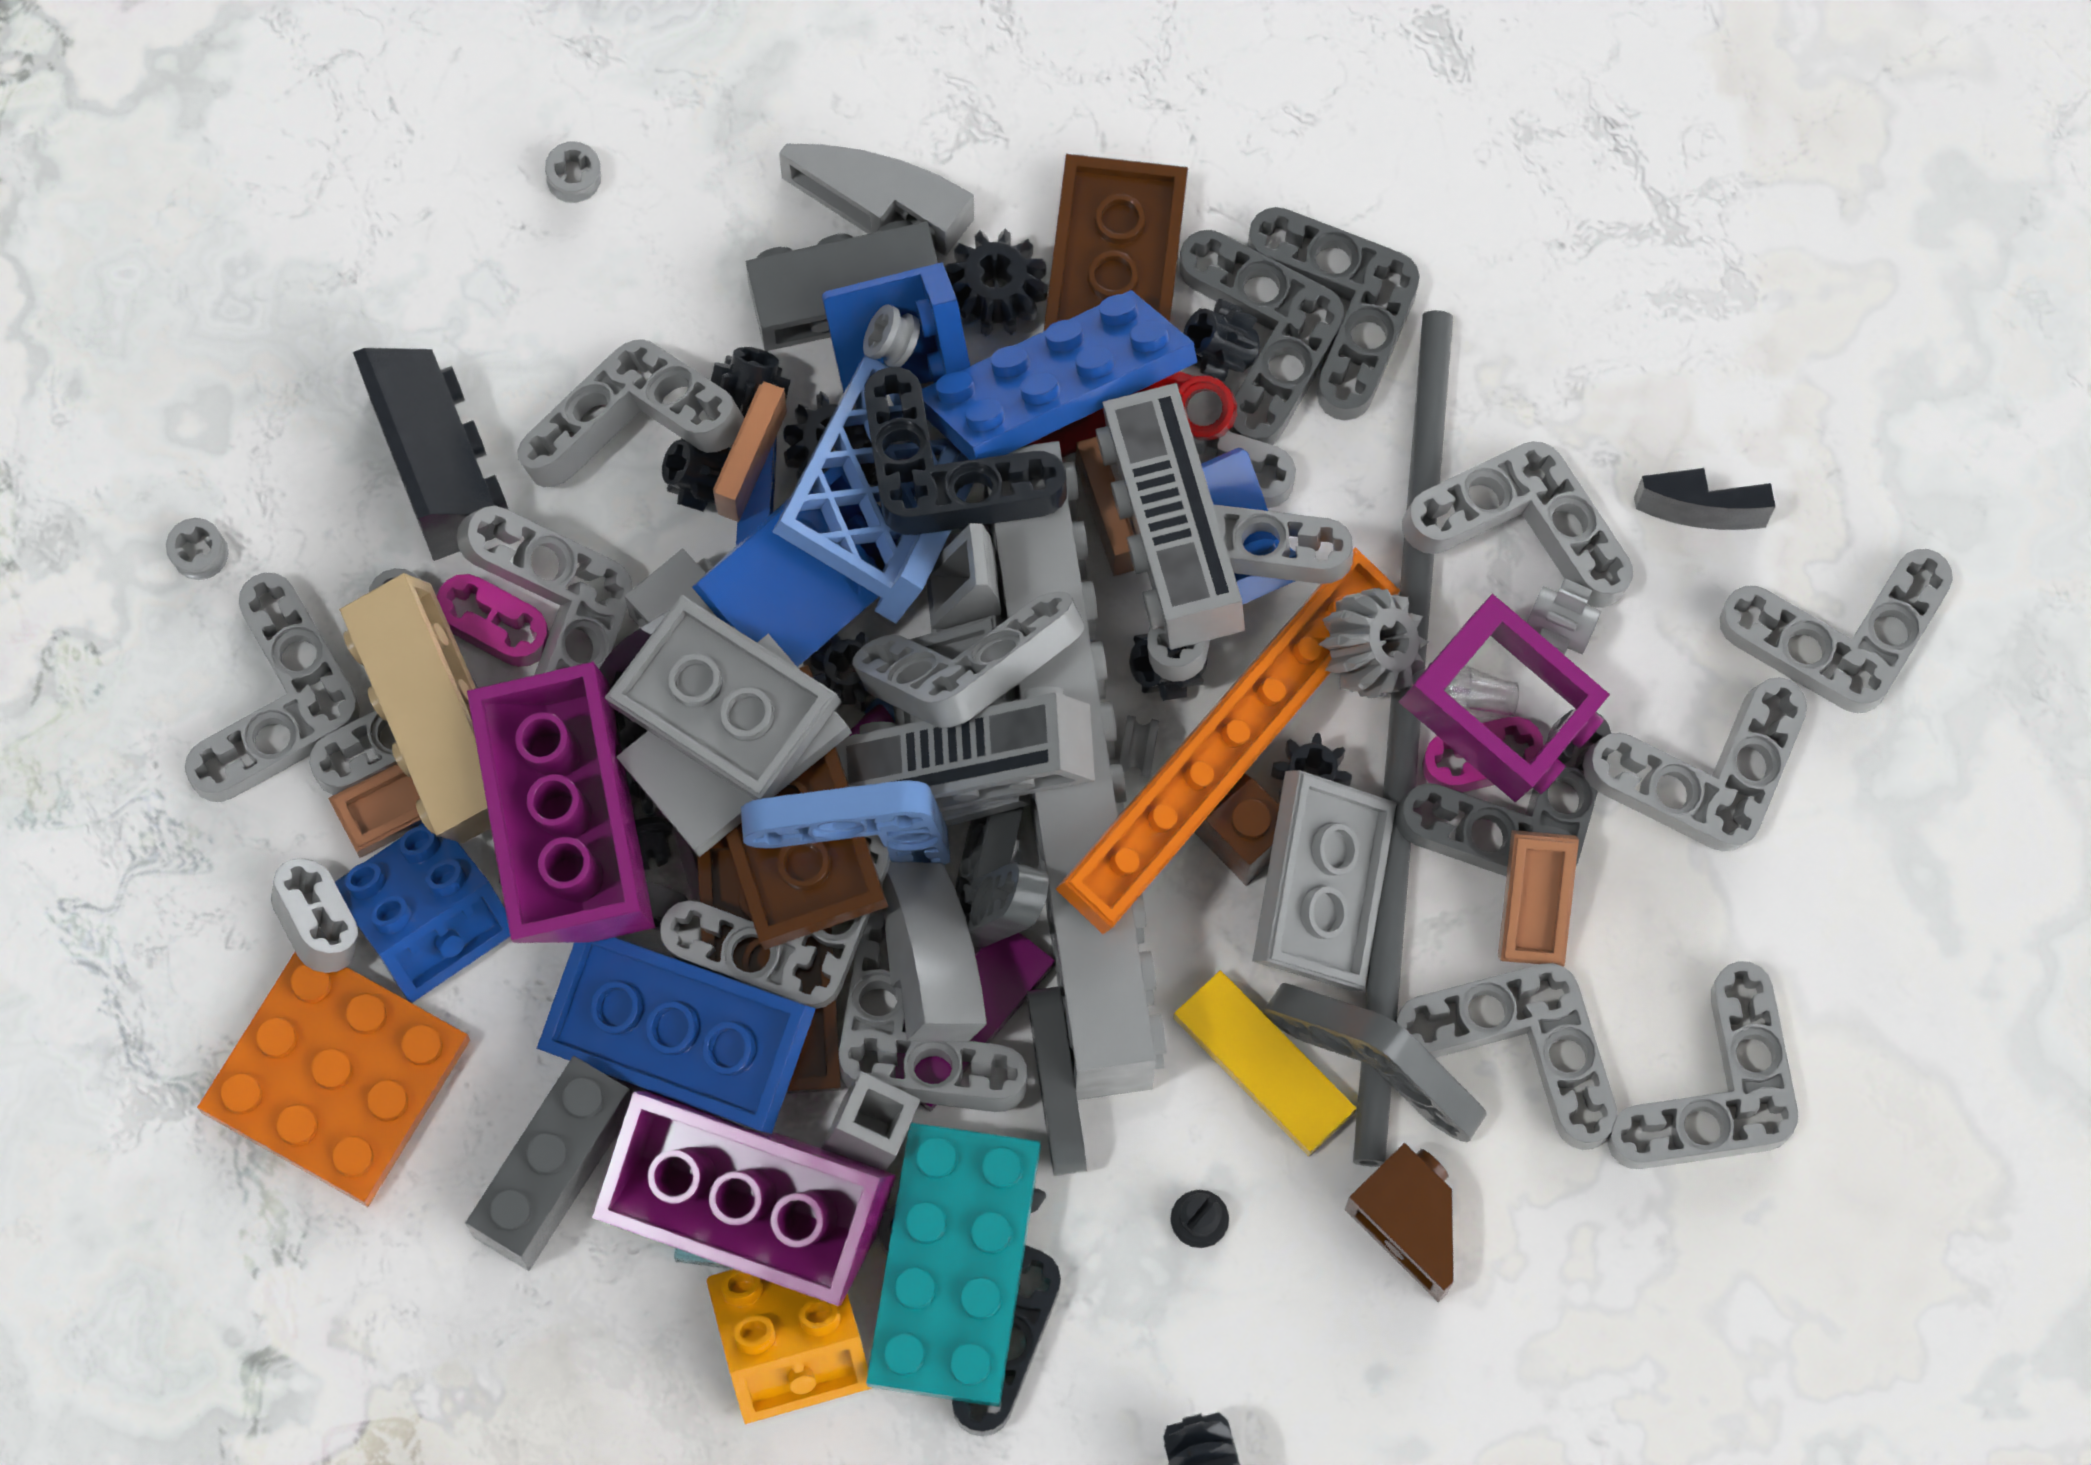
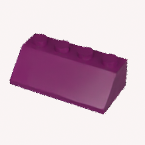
M594 662L467 690L510 937L513 943L595 942L655 928L626 771L616 757L622 752L615 712L614 708L609 706L605 700L606 695L610 691V685Z
M650 1090L637 1091L632 1094L592 1218L840 1306L876 1238L896 1175L772 1132V1134L761 1132Z

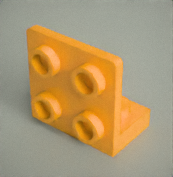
M736 1269L717 1273L707 1278L706 1282L744 1424L872 1389L866 1384L868 1366L848 1293L842 1304L837 1306Z

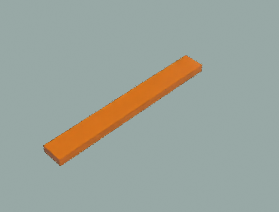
M1356 547L1353 548V564L1350 571L1342 579L1333 583L1320 584L1055 889L1103 935L1114 927L1331 673L1325 671L1331 660L1330 651L1318 644L1327 637H1330V633L1322 619L1329 616L1332 612H1336V601L1342 600L1346 595L1361 593L1363 590L1373 588L1388 589L1391 595H1397L1401 591Z

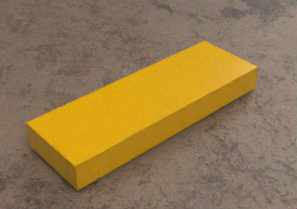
M1221 970L1174 1012L1173 1019L1308 1157L1355 1114L1357 1108Z

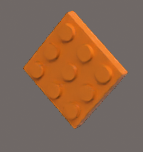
M294 952L197 1108L202 1114L364 1206L369 1207L469 1044L470 1038L468 1034L348 967L329 973L314 971L304 965L296 952Z

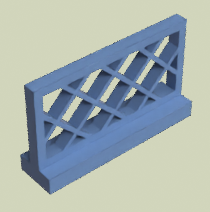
M865 355L851 378L772 532L880 596L874 611L896 624L923 590L951 530L918 535H903L893 531L884 521L876 503L880 501L878 486L869 487L860 464L874 463L872 447L853 449L843 428L846 426L864 425L871 441L864 385L871 375L888 366ZM889 394L894 405L889 406L890 419L903 418L899 394ZM948 439L930 440L934 465L969 460ZM913 442L889 445L884 453L889 458L895 460L908 459L917 454L920 448ZM842 466L852 489L831 492L822 469ZM901 483L905 509L918 507L914 498V483ZM974 483L960 488L956 494L957 497L962 501H966ZM859 504L869 527L848 530L838 506ZM821 509L830 532L817 533L796 520L800 511ZM876 542L885 563L883 571L862 560L855 545Z

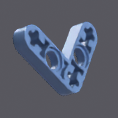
M909 780L769 797L753 800L741 807L743 843L747 846L779 848L878 835L883 846L888 849L891 862L943 863L944 865L950 862L947 825L930 787L923 782Z

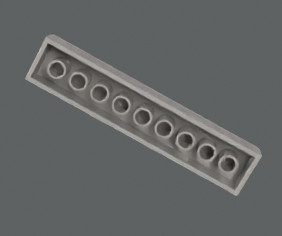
M1059 441L1027 445L1009 453L1046 451L1054 454L1062 461ZM1073 461L1063 463L1067 476V499L1061 508L1052 514L1042 517L988 524L995 550L1002 618L1007 620L1025 605L1042 595L1060 591L1072 596L1084 621L1082 634L1072 644L1015 686L1017 700L1025 699L1024 692L1030 688L1055 686L1063 688L1064 695L1090 704L1095 781L1029 794L1040 870L1045 871L1049 879L1045 900L1053 958L1055 960L1057 984L1060 988L1076 1095L1077 1100L1152 1090L1155 1070L1164 1068L1163 1054H1166V1041L1161 1014L1149 1016L1148 1006H1154L1153 990H1156V977L1151 951L1139 952L1138 944L1144 943L1143 927H1146L1143 894L1138 897L1114 927L1103 935L1055 890L1124 811V802H1127L1122 764L1110 765L1109 760L1115 759L1116 723L1112 702L1100 704L1101 699H1106L1104 680H1107V668L1102 641L1092 643L1090 641L1096 639L1095 619H1098L1093 581L1081 582V580H1087L1085 559H1088V547L1084 522L1078 521L1076 500L1079 499V492ZM1042 477L1030 479L1033 490L1046 488ZM1002 481L1003 496L1012 495L1010 492V481ZM983 484L985 500L990 496L992 490Z

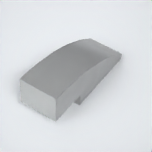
M785 144L779 152L782 179L867 234L875 233L882 226L895 221H910L913 224L928 221L934 249L947 256L974 220V194L940 175L903 160L865 150L824 144Z
M969 523L940 553L927 580L931 633L989 616L997 615L1000 617L1001 615L995 550L991 536L982 524Z
M889 862L888 872L882 884L889 907L883 908L891 988H901L907 1041L969 1042L987 1022L975 952L965 915L954 885L943 863Z

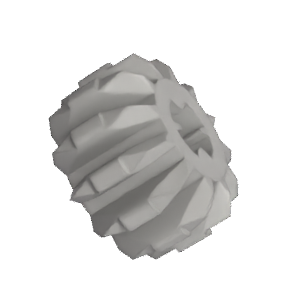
M1373 588L1363 590L1361 593L1346 595L1342 600L1336 601V612H1332L1329 616L1322 619L1330 633V637H1327L1318 645L1330 651L1331 660L1325 671L1334 672L1335 674L1340 673V690L1358 691L1360 697H1384L1387 693L1403 691L1406 687L1411 686L1412 674H1416L1419 670L1426 667L1418 653L1419 649L1429 643V641L1419 637L1417 631L1423 616L1413 613L1408 614V597L1391 595L1388 589Z

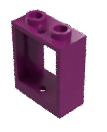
M1492 593L1404 694L1399 703L1516 803L1532 788L1540 795L1543 794L1566 767L1558 757L1570 742L1580 749L1600 727L1604 719L1596 711L1610 694ZM1490 636L1575 708L1530 763H1527L1444 691Z

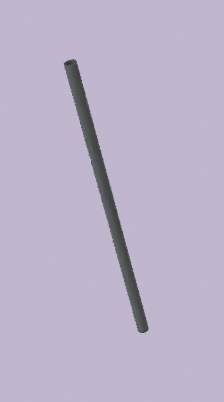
M1432 310L1422 315L1406 511L1414 498L1421 492L1440 484L1453 315L1445 311ZM1425 514L1422 522L1426 527L1433 524L1437 525V518L1430 519ZM1404 536L1400 581L1401 591L1399 596L1408 597V614L1413 613L1423 616L1417 631L1419 637L1427 640L1434 554L1423 553L1413 548ZM1427 644L1418 650L1424 664H1426ZM1425 668L1419 670L1416 674H1412V685L1422 675ZM1411 686L1406 687L1403 691L1391 693L1383 798L1397 802L1396 808L1400 800L1416 787L1421 721L1399 703V700ZM1394 816L1368 969L1365 1009L1377 1012L1396 1022L1411 842L1407 841L1399 832ZM1361 1062L1353 1163L1362 1166L1380 1167L1386 1161L1392 1085L1370 1064Z

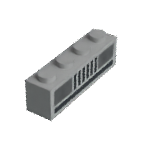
M1177 383L1103 401L1106 426L1095 429L1097 442L1104 466L1115 463L1117 466L1120 480L1111 482V488L1119 518L1122 520L1131 517L1136 535L1126 538L1134 571L1136 574L1147 572L1152 590L1142 592L1151 629L1164 628L1170 650L1245 631L1241 595Z
M1034 687L1024 692L1025 699L1008 702L998 698L970 720L954 727H936L915 716L914 722L903 725L893 722H871L861 725L860 734L846 737L836 747L849 787L906 780L923 782L930 787L940 812L1095 781L1090 704L1064 695V689L1060 687Z

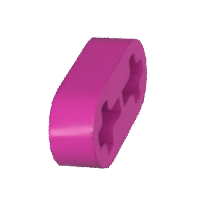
M471 574L456 575L447 579L440 587L437 599L455 636L516 667L530 666L540 661L550 633L542 613L534 606ZM471 594H475L479 609L488 614V616L484 619L473 612L466 611L461 618L456 617L457 612L452 601L455 598L466 601ZM502 622L513 629L520 630L525 623H529L535 640L532 643L521 640L515 648L511 647L508 633L498 625Z
M1519 716L1505 717L1482 723L1503 742L1506 735H1513L1517 744L1527 743L1529 747L1524 750L1522 756L1527 763H1530L1543 747V736L1538 727L1528 719ZM1437 735L1428 744L1422 762L1423 775L1428 783L1439 784L1462 793L1494 785L1468 762L1463 764L1459 776H1452L1448 767L1438 768L1436 764L1441 762L1444 750L1452 748ZM1452 749L1453 754L1456 758H1463L1455 750Z

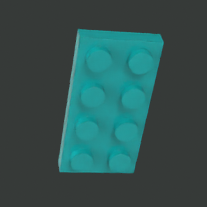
M911 1122L908 1129L866 1381L868 1387L1000 1407L1040 1157V1141Z

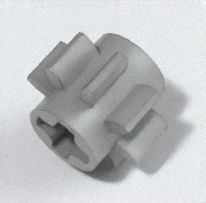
M1565 578L1558 592L1544 586L1542 587L1527 623L1564 655L1567 649L1583 655L1602 611L1587 605L1592 593L1591 589Z

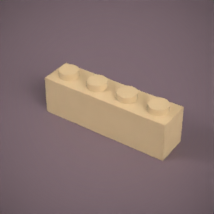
M403 573L339 609L348 628L344 632V641L353 658L363 665L372 684L368 688L369 700L377 714L387 721L396 740L392 744L393 756L400 769L408 777H411L420 796V799L416 801V808L423 824L436 836L465 843L491 829L467 690L476 689V686L432 585Z

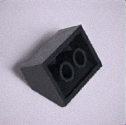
M362 348L354 351L353 355L433 561L460 552L457 543V532L459 525L466 516L489 506L509 509L496 475L483 478L476 459L487 454L474 420L462 424L455 405L464 402L465 398L453 367L450 366L440 370L432 349ZM491 523L478 528L477 533L485 537V542L496 538L493 535L495 525Z

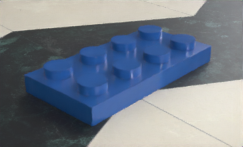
M1130 290L1124 294L1110 296L1103 300L1100 305L1069 320L1055 322L1045 331L1016 345L1000 348L991 357L970 367L945 374L936 383L923 388L922 395L926 419L969 460L1009 454L1102 409L1103 401L1131 395L1198 362L1193 341Z
M615 937L595 942H574L536 1049L569 1061L574 1055L609 1076L761 1132L772 1134L816 1009Z

